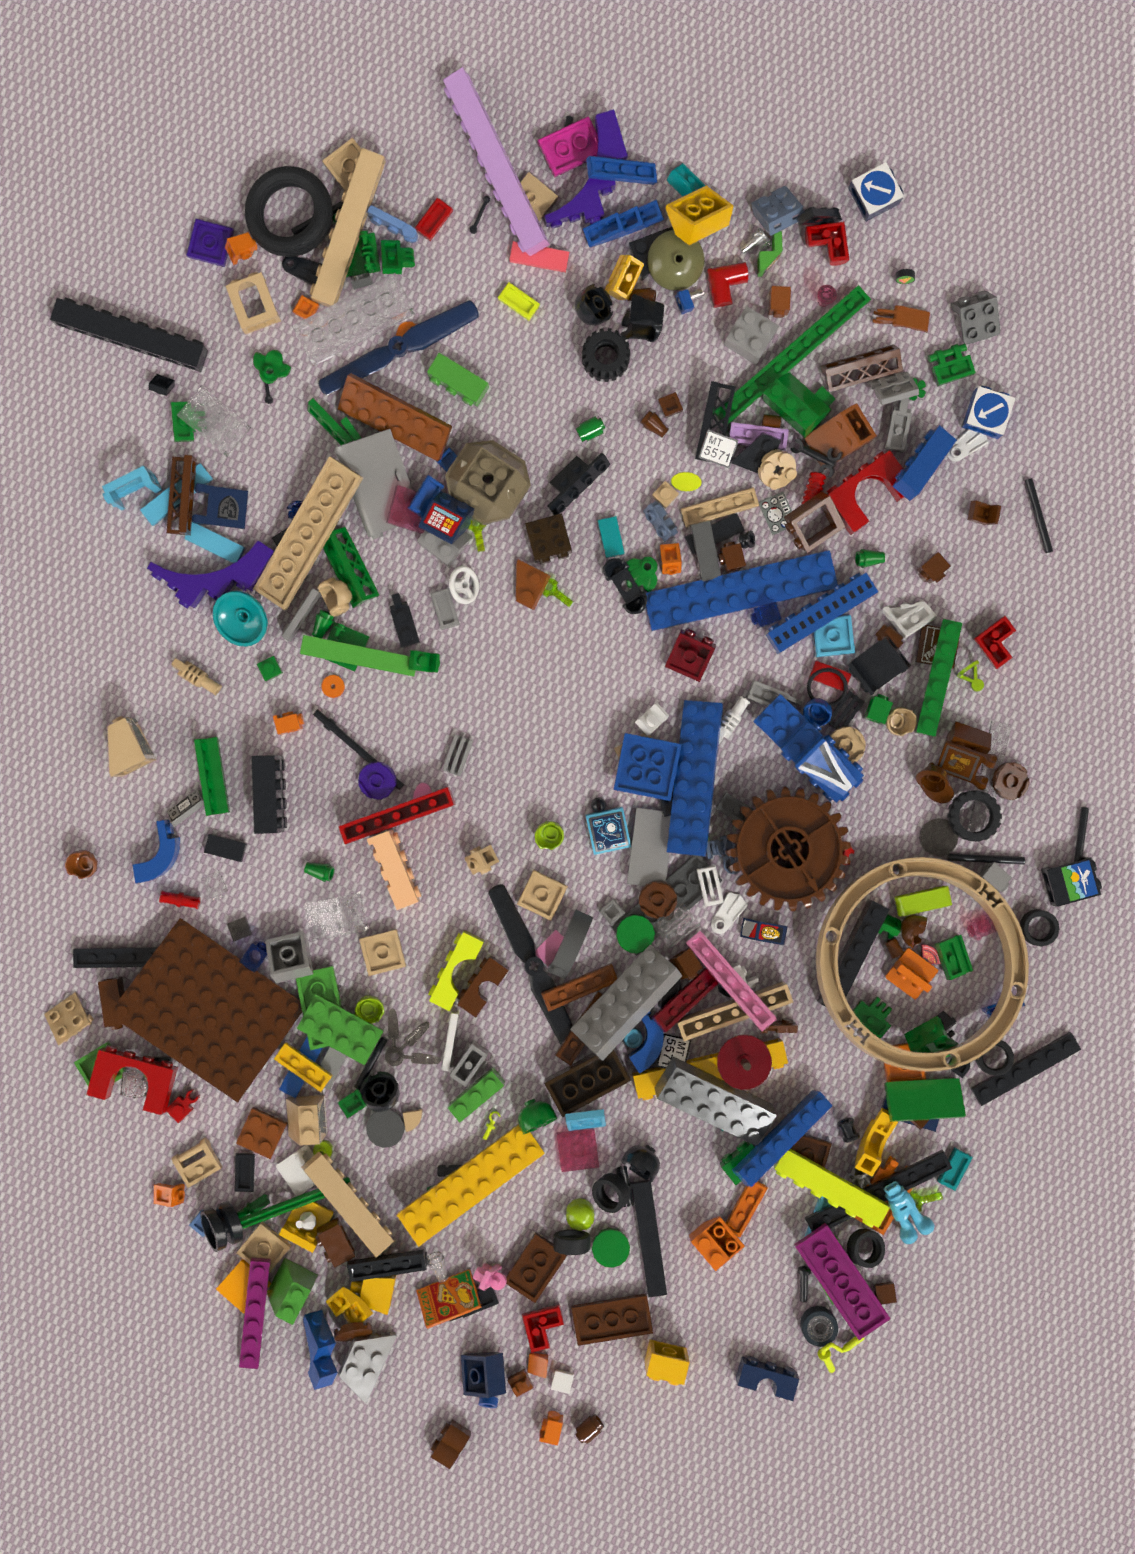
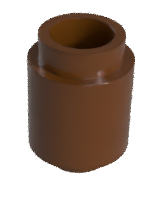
M884 624L875 634L878 641L889 635L898 649L904 643L902 641L903 636L890 625Z
M594 1414L576 1427L577 1433L575 1435L581 1443L589 1444L602 1432L604 1424Z

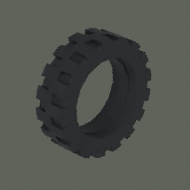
M970 790L960 793L958 797L952 800V804L948 807V824L952 828L953 833L958 835L959 838L980 842L989 839L991 835L997 832V828L1001 825L999 823L1000 819H1002L1001 807L990 794L978 790ZM968 801H981L989 810V822L981 831H968L960 823V809Z

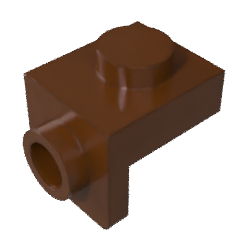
M977 500L971 501L967 520L982 525L998 524L1001 505H989Z

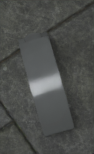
M575 910L548 972L566 979L593 920L592 916Z

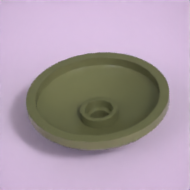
M674 230L661 234L654 240L648 252L647 265L650 275L658 285L668 290L678 291L693 285L699 279L704 268V252L699 241L688 245L675 235ZM677 255L682 259L680 263L675 259Z

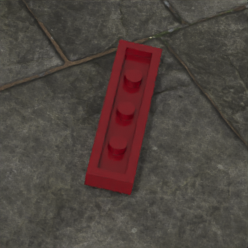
M705 967L652 1017L663 1032L669 1031L719 982Z

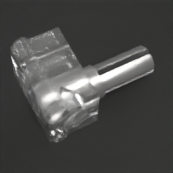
M759 228L751 235L752 239L740 250L745 254L757 245L761 251H766L771 248L772 243L763 230Z

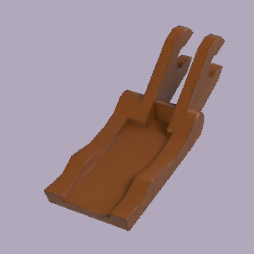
M896 305L894 310L877 309L873 313L877 316H893V318L876 317V319H873V323L892 324L894 327H905L916 331L928 332L930 312Z

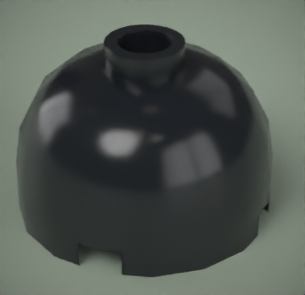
M591 284L584 288L576 297L575 310L582 322L587 325L597 326L611 318L613 311L611 312L610 306L613 303L604 288L601 286L597 288L594 286L595 284Z
M380 1071L376 1075H370L363 1081L360 1088L362 1100L373 1111H388L398 1102L400 1096L399 1084L395 1077L388 1072Z
M640 1145L633 1146L628 1149L621 1159L624 1165L626 1163L631 1165L629 1169L645 1180L650 1178V1182H653L660 1169L659 1158L655 1155L656 1150L649 1145L645 1147Z

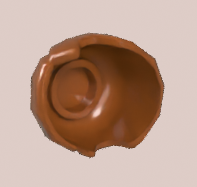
M87 850L75 851L65 861L67 873L75 875L79 879L91 877L97 871L98 861L93 853Z

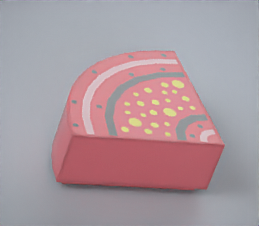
M921 944V957L931 964H941L937 951L929 945Z

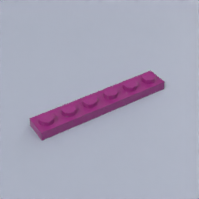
M251 1257L239 1368H259L271 1259Z

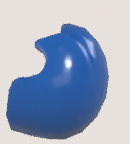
M813 698L805 704L803 716L811 723L815 721L819 726H824L831 719L832 708L826 700Z

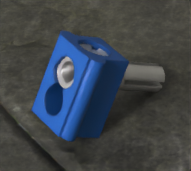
M687 289L677 292L675 299L681 315L694 309L692 300L703 297V290L689 293Z

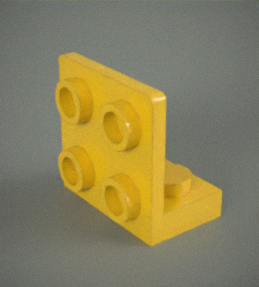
M316 1202L296 1208L291 1211L279 1235L313 1253L318 1244L315 1237L317 1236V1227L329 1222L334 1212ZM304 1212H311L316 1217V1225L313 1230L307 1231L296 1227V1222L300 1220V1216Z

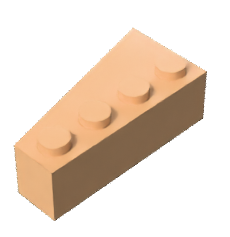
M392 829L368 838V844H373L375 848L373 849L375 860L382 865L380 872L385 882L388 881L389 883L387 889L396 910L419 902V897L422 895L419 887L414 886L412 879L415 877L412 869L406 865L405 861H408L405 851H401L399 847L401 840L398 833H394Z

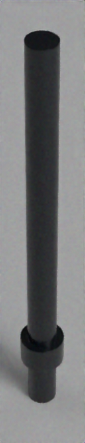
M318 709L314 712L313 715L324 724V728L328 731L331 730L366 762H378L342 731L332 718L329 719ZM396 778V788L401 790L404 784Z

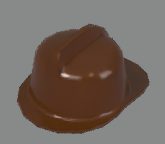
M930 762L924 770L917 773V783L931 800L937 803H948L954 798L953 788L948 782V773L943 767Z

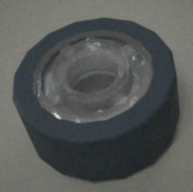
M814 1306L803 1313L800 1327L807 1342L813 1346L823 1347L835 1340L838 1334V1324L835 1316L829 1309L823 1306ZM819 1323H822V1324H823V1327H822V1328H820V1329H815V1326H816L817 1324H819Z

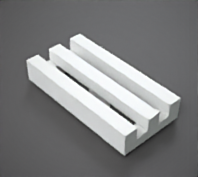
M716 865L696 869L705 907L724 903ZM710 870L713 871L719 900H715L709 874ZM702 872H705L711 902H708Z

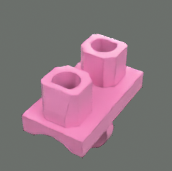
M485 1263L482 1267H478L473 1275V1279L481 1283L479 1288L483 1291L489 1287L501 1290L507 1283L505 1275L498 1272L503 1267L499 1264L492 1267Z

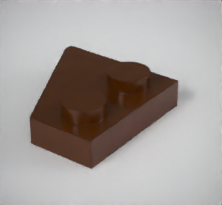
M782 1018L781 1021H774L761 1033H767V1031L798 1033V1025L793 1022V1019Z

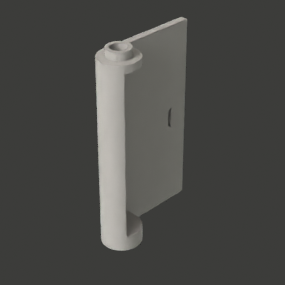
M390 429L335 448L339 462L363 477L362 482L353 495V499L368 537L372 536L373 540L384 536L383 532L421 518L408 509L415 495Z

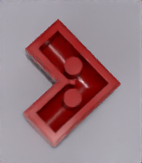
M844 221L806 226L805 242L807 248L827 245L829 264L831 266L842 265L849 261Z
M746 262L707 269L713 308L732 305L730 286L748 283Z
M1003 616L973 638V640L994 668L998 669L1013 658L1002 644V641L1017 630L1008 618Z
M560 1304L522 1314L531 1353L550 1348L546 1329L564 1325Z

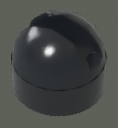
M597 797L592 800L591 808L594 812H602L606 808V802L604 799ZM597 800H600L601 810H597Z

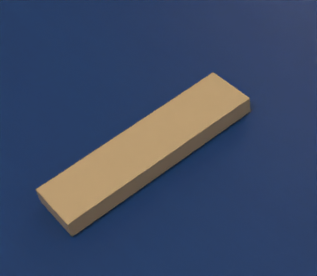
M752 487L680 509L685 528L691 527V524L707 520L712 521L759 507V502L755 489Z

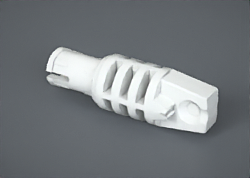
M742 696L739 697L731 710L726 711L721 719L719 744L724 737L729 739L741 721L740 716L748 704H750Z

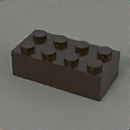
M614 1048L603 1061L595 1053H592L571 1066L569 1065L545 1078L544 1084L563 1118L565 1114H570L631 1080Z

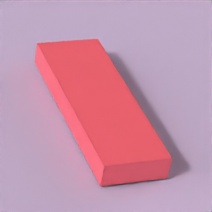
M513 241L509 261L511 263L566 273L569 252L545 247L529 256L526 252L520 250L517 242Z

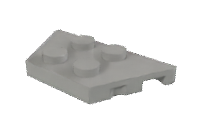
M390 1332V1335L384 1336L375 1334L369 1337L353 1338L339 1369V1377L364 1403H367L395 1342L396 1332Z

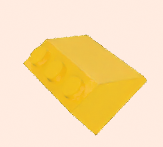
M704 186L667 204L666 211L675 235L688 245H691L729 226L734 205L708 186Z

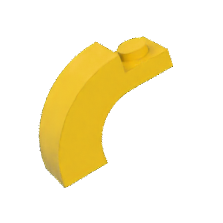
M881 1108L876 1118L870 1121L856 1154L855 1168L870 1176H873L881 1164L885 1143L898 1123L890 1122L888 1110Z

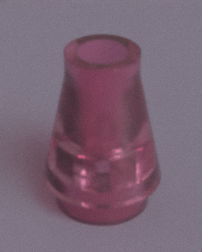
M824 285L820 287L817 294L819 306L826 307L835 301L837 292L833 286Z

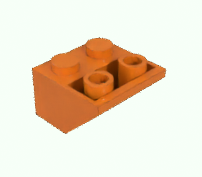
M720 1216L703 1222L689 1234L691 1243L715 1271L745 1247Z

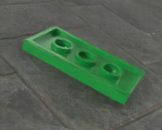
M960 1078L884 1083L890 1122L966 1117Z

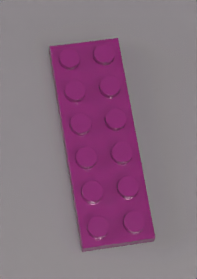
M826 1223L794 1244L858 1340H861L891 1319Z

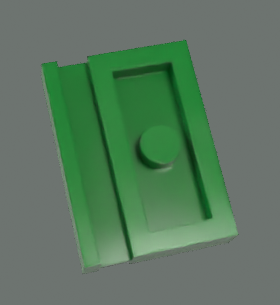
M955 935L935 943L946 980H953L973 971L962 935Z

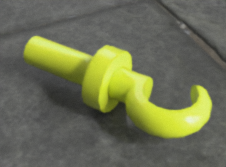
M493 1111L489 1115L490 1123L486 1124L487 1129L483 1136L485 1140H487L491 1130L495 1129V1121L491 1118L492 1114H498L499 1118L501 1116L497 1111Z

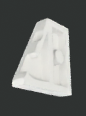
M925 601L916 602L915 604H902L900 607L895 608L887 606L882 610L904 639L935 620L937 616Z

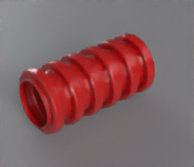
M811 472L809 474V484L806 485L807 490L804 492L806 495L803 496L804 501L801 502V505L823 491L822 486L825 484L823 481L826 480L824 474L819 472Z

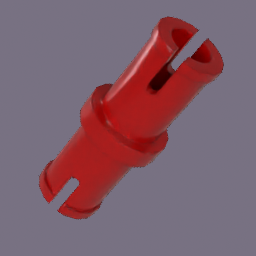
M161 891L160 903L173 904L179 908L185 906L199 909L201 897L184 895L183 892L177 894Z

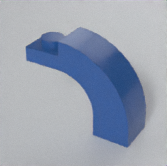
M169 820L156 821L160 840V847L156 856L148 862L132 865L135 884L151 881L163 876L176 862L180 850V837L172 838L174 830Z
M651 1011L641 1019L647 1030L644 1042L628 1054L639 1074L656 1061L663 1046V1031L653 1020V1016H649L652 1014Z

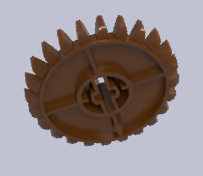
M782 786L780 797L777 798L771 789H767L765 791L766 802H763L757 796L751 797L755 807L753 811L744 806L739 808L746 818L744 821L731 820V824L739 829V833L726 835L729 841L736 843V848L726 850L725 854L737 857V861L729 865L728 869L730 871L742 872L735 880L736 885L750 884L745 892L747 897H752L758 892L761 893L758 904L764 906L770 899H773V909L776 911L781 909L784 902H787L791 912L796 911L798 901H801L805 908H811V897L815 896L816 899L823 902L825 900L823 890L827 888L835 892L837 886L832 880L835 877L844 879L846 876L839 867L840 864L850 863V858L842 854L843 850L851 848V843L842 841L841 838L848 833V827H837L836 824L840 821L842 815L840 813L828 814L832 805L830 801H825L820 806L817 805L819 795L816 792H813L808 799H804V789L798 787L794 797H791L788 787ZM786 830L795 831L799 837L796 839L790 838ZM778 834L781 835L785 843L793 844L789 849L797 859L796 863L789 854L782 853L785 847L777 837ZM774 842L776 845L773 848L775 854L771 855V844ZM800 843H803V854H802V855H801L800 852H799V851L802 849ZM779 858L784 859L789 866H779L775 861Z

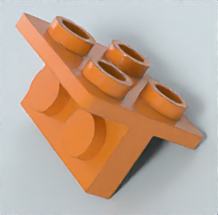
M906 948L885 975V978L913 999H917L923 990L928 993L932 989L930 981L939 970L912 949Z

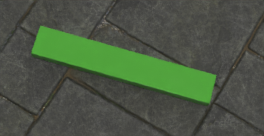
M303 635L300 654L415 676V670H408L410 656Z

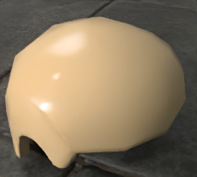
M905 707L894 708L889 712L885 723L886 728L891 734L897 736L912 733L917 726V716L912 710Z

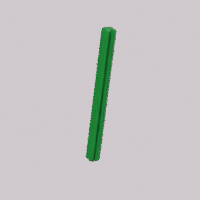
M349 1177L343 1179L346 1184L351 1183ZM317 1188L241 1217L239 1220L244 1229L323 1199L325 1196Z

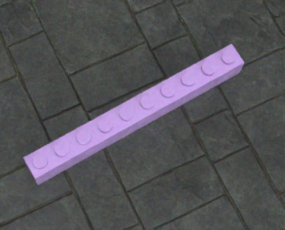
M462 67L443 79L446 85L444 91L448 98H452L454 102L452 108L457 116L460 115L462 119L460 124L464 132L469 133L470 139L468 141L473 150L476 149L479 154L476 158L481 167L484 166L487 171L484 174L489 184H493L495 188L493 190L494 196L498 201L501 200L503 205L501 210L506 218L509 217L511 221L509 227L512 233L517 235L520 240L517 242L520 250L532 256L549 246L550 243L469 74Z

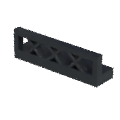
M711 381L695 459L706 461L699 458L707 430H712L719 426L722 435L726 436L736 386ZM720 388L731 390L729 398L724 402L719 398ZM722 406L726 415L725 418L718 422L714 416L715 410Z
M424 1249L347 1261L350 1282L427 1270L428 1255L427 1252H424Z

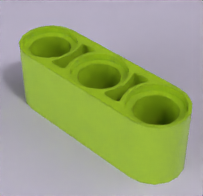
M939 886L894 897L898 916L912 915L952 905L948 886Z

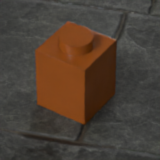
M771 286L768 315H773L775 318H783L788 315L790 311L791 287Z

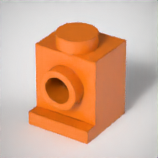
M247 232L228 238L225 249L233 265H236L239 259H249L258 247L256 241Z
M291 711L283 713L282 718L279 715L273 716L278 735L302 730V725L305 724L302 713L294 714Z
M556 1411L548 1412L547 1419L543 1418L539 1442L558 1446L563 1425V1415Z

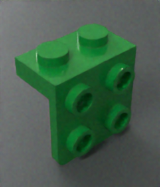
M938 1016L904 1034L911 1052H936L958 1045L955 1040L946 1034L942 1021Z

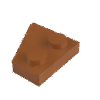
M518 559L516 567V602L535 610L551 575Z

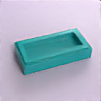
M617 516L598 520L605 557L611 558L624 555L625 552Z
M954 1147L948 1158L952 1169L940 1174L937 1179L938 1183L956 1191L973 1157Z

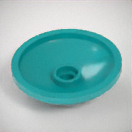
M230 591L219 597L214 605V624L218 632L228 642L242 647L252 646L258 643L266 634L268 627L266 612L259 601L250 594L242 591Z

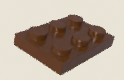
M535 1232L506 1275V1284L536 1303L567 1255L555 1252L553 1243Z

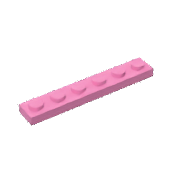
M701 931L686 942L688 948L692 949L695 956L761 1032L777 1020L775 1015Z

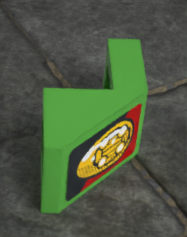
M782 231L773 234L772 251H759L757 257L758 277H762L780 258L783 251Z

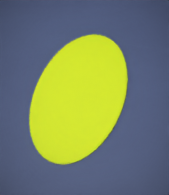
M689 472L678 473L671 479L673 487L681 491H694L702 483L699 476Z

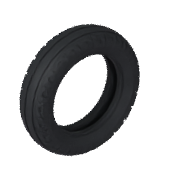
M282 166L271 169L255 181L247 195L245 220L248 230L253 239L263 249L272 254L283 257H295L306 254L323 241L331 226L333 208L329 192L317 176L303 168ZM298 187L307 191L312 197L314 213L311 222L302 232L294 236L282 237L271 233L264 221V209L267 201L276 191L282 188Z

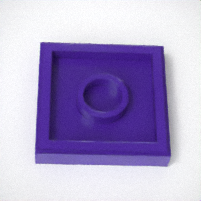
M195 219L186 256L190 259L225 267L228 257L225 246L227 239L233 237L234 229Z

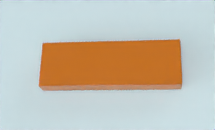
M759 1181L752 1187L745 1186L725 1222L739 1238L742 1236L768 1189L766 1185Z

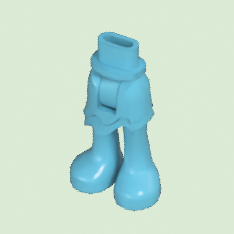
M895 1181L884 1188L886 1192L885 1197L888 1200L895 1221L900 1223L899 1234L903 1243L912 1244L918 1238L917 1231L908 1219L909 1214L922 1235H928L933 1232L935 1228L933 1221L918 1211L914 1199L903 1186Z

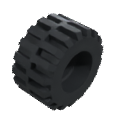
M601 328L598 333L595 330L592 332V336H588L586 343L583 344L582 363L585 366L584 369L586 373L589 372L590 377H596L597 381L604 379V382H609V379L615 381L628 368L631 354L629 343L625 341L626 337L624 335H619V331L612 332V328H608V331H604V328ZM601 347H610L616 351L617 359L613 363L602 364L595 358V352Z

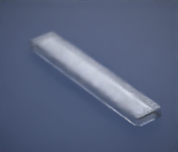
M991 721L989 733L992 734L991 750L988 754H994L998 759L995 767L992 769L982 763L979 776L987 777L988 783L984 790L978 788L977 790L986 792L996 799L997 794L993 789L992 778L998 766L1004 763L1012 725ZM974 800L968 831H981L989 822V810L981 801Z

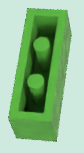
M438 353L427 371L430 382L436 386L441 384L449 394L453 396L457 394L469 406L473 404L478 407L489 389L488 382L441 353Z
M492 1067L453 1099L448 1105V1110L460 1123L503 1088L505 1080Z

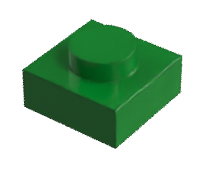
M275 656L257 664L265 682L283 674Z

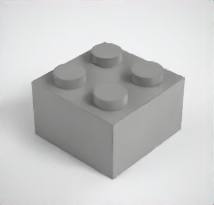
M746 306L727 336L724 346L757 365L776 334L779 325Z
M303 931L265 940L270 974L275 983L314 974L308 938Z

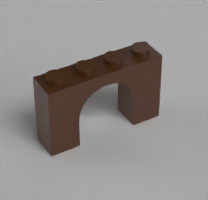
M123 977L103 979L98 982L104 1028L111 1027V1030L121 1029L123 1024L108 1014L125 992Z

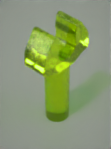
M471 520L468 530L473 531L475 534L477 551L484 552L485 546L482 530L486 525L479 524L474 526Z
M549 579L548 583L552 585V589H544L543 595L546 598L555 596L566 606L570 607L574 601L558 590V581Z
M916 1191L909 1193L913 1199L917 1200L915 1206L919 1212L922 1211L923 1204L943 1200L941 1192L920 1196Z

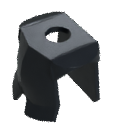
M633 294L630 311L627 310L622 320V326L628 327V329L621 332V336L624 335L626 339H642L648 342H656L663 327L664 304Z

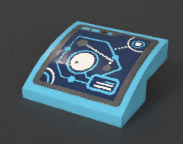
M623 807L585 815L594 855L631 847Z

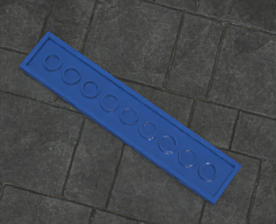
M829 550L721 575L704 582L699 580L646 593V609L651 631H656L833 590V588L838 586Z

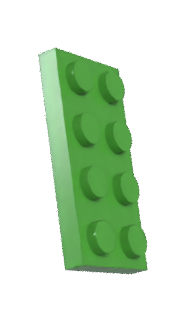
M334 966L313 970V975L296 978L303 1016L315 994L342 1007ZM307 1035L310 1050L328 1047V1045Z
M315 994L297 1027L298 1030L364 1066L384 1031L318 994Z

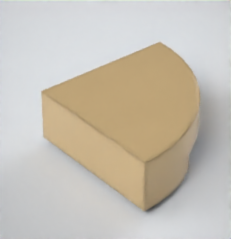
M422 1109L403 1112L406 1132L413 1130L420 1123L423 1114Z

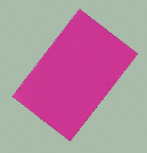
M589 116L537 141L554 178L587 163L586 158L589 156L597 157L598 136Z

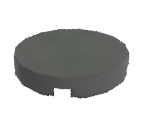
M392 1109L383 1112L375 1111L366 1125L369 1140L382 1148L396 1145L402 1139L405 1131L402 1116Z

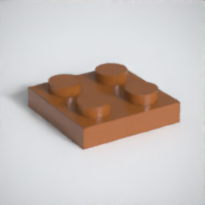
M253 1107L236 1144L271 1159L287 1126V1122Z

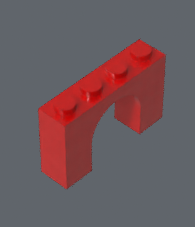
M890 450L885 454L883 451L873 458L875 461L870 465L866 462L859 467V473L854 476L852 473L842 480V485L839 487L834 485L826 491L830 495L850 536L870 522L855 499V490L859 482L866 479L878 480L886 486L896 502L904 498L901 493L892 487L896 482L895 476L903 468Z
M109 1045L98 1050L86 1093L87 1096L102 1100L111 1097L118 1072L124 1067H134L143 1072L148 1081V1092L143 1111L158 1115L166 1112L178 1067L174 1066L173 1062L166 1060L162 1062L155 1061L154 1057L147 1055L143 1057L136 1056V1053L133 1051L125 1050L121 1052L117 1050V1047Z

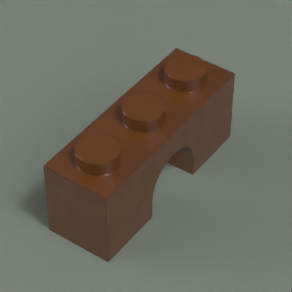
M492 955L488 959L485 957L478 966L481 968L479 973H473L468 981L470 986L467 990L462 989L457 997L459 999L457 1005L475 1018L488 1000L480 993V984L490 981L498 986L509 971L508 966Z

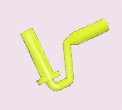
M855 1336L845 1343L843 1348L830 1342L820 1348L817 1355L820 1360L824 1361L828 1371L833 1373L836 1369L830 1358L831 1352L829 1349L832 1347L840 1353L850 1351L865 1340V1338L858 1340Z

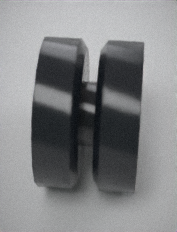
M229 1201L218 1204L216 1210L208 1208L201 1211L200 1219L204 1234L215 1252L225 1249L228 1242L234 1245L243 1240V1230L239 1217Z

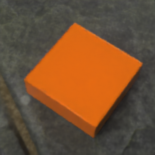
M301 295L292 312L311 322L319 308V304Z

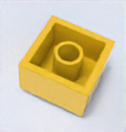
M649 1339L644 1360L646 1376L651 1380H664L675 1386L679 1384L684 1385L690 1363L687 1348Z

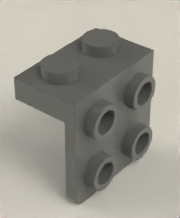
M980 291L975 296L961 297L958 301L952 302V310L960 315L963 343L968 345L1000 334L998 301L995 295L988 291Z

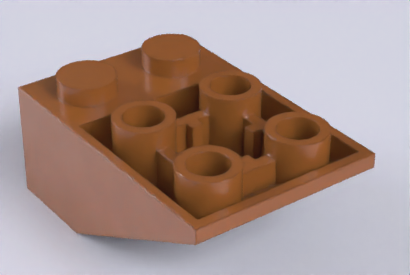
M855 403L811 432L804 440L809 448L827 456L828 450L832 447L834 448L832 453L834 457H837L839 452H843V457L840 459L842 460L873 441L877 435L858 404ZM818 461L820 466L825 465L824 463Z

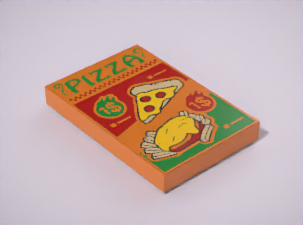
M470 1269L416 1290L427 1329L482 1308Z

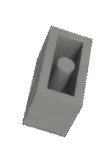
M473 1040L451 1071L450 1077L466 1087L488 1056L489 1051Z

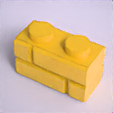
M620 255L608 280L609 283L605 287L606 292L617 300H628L644 264L631 255Z

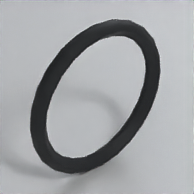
M833 668L817 670L810 676L807 682V693L810 699L815 698L811 692L813 679L820 673L832 672L837 674L844 684L842 695L836 701L829 702L830 706L837 705L847 694L848 684L846 678L841 672Z

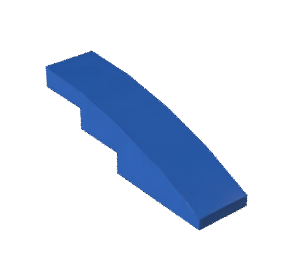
M654 200L639 208L635 206L621 214L617 212L583 228L589 247H593L647 228L664 220L658 201Z

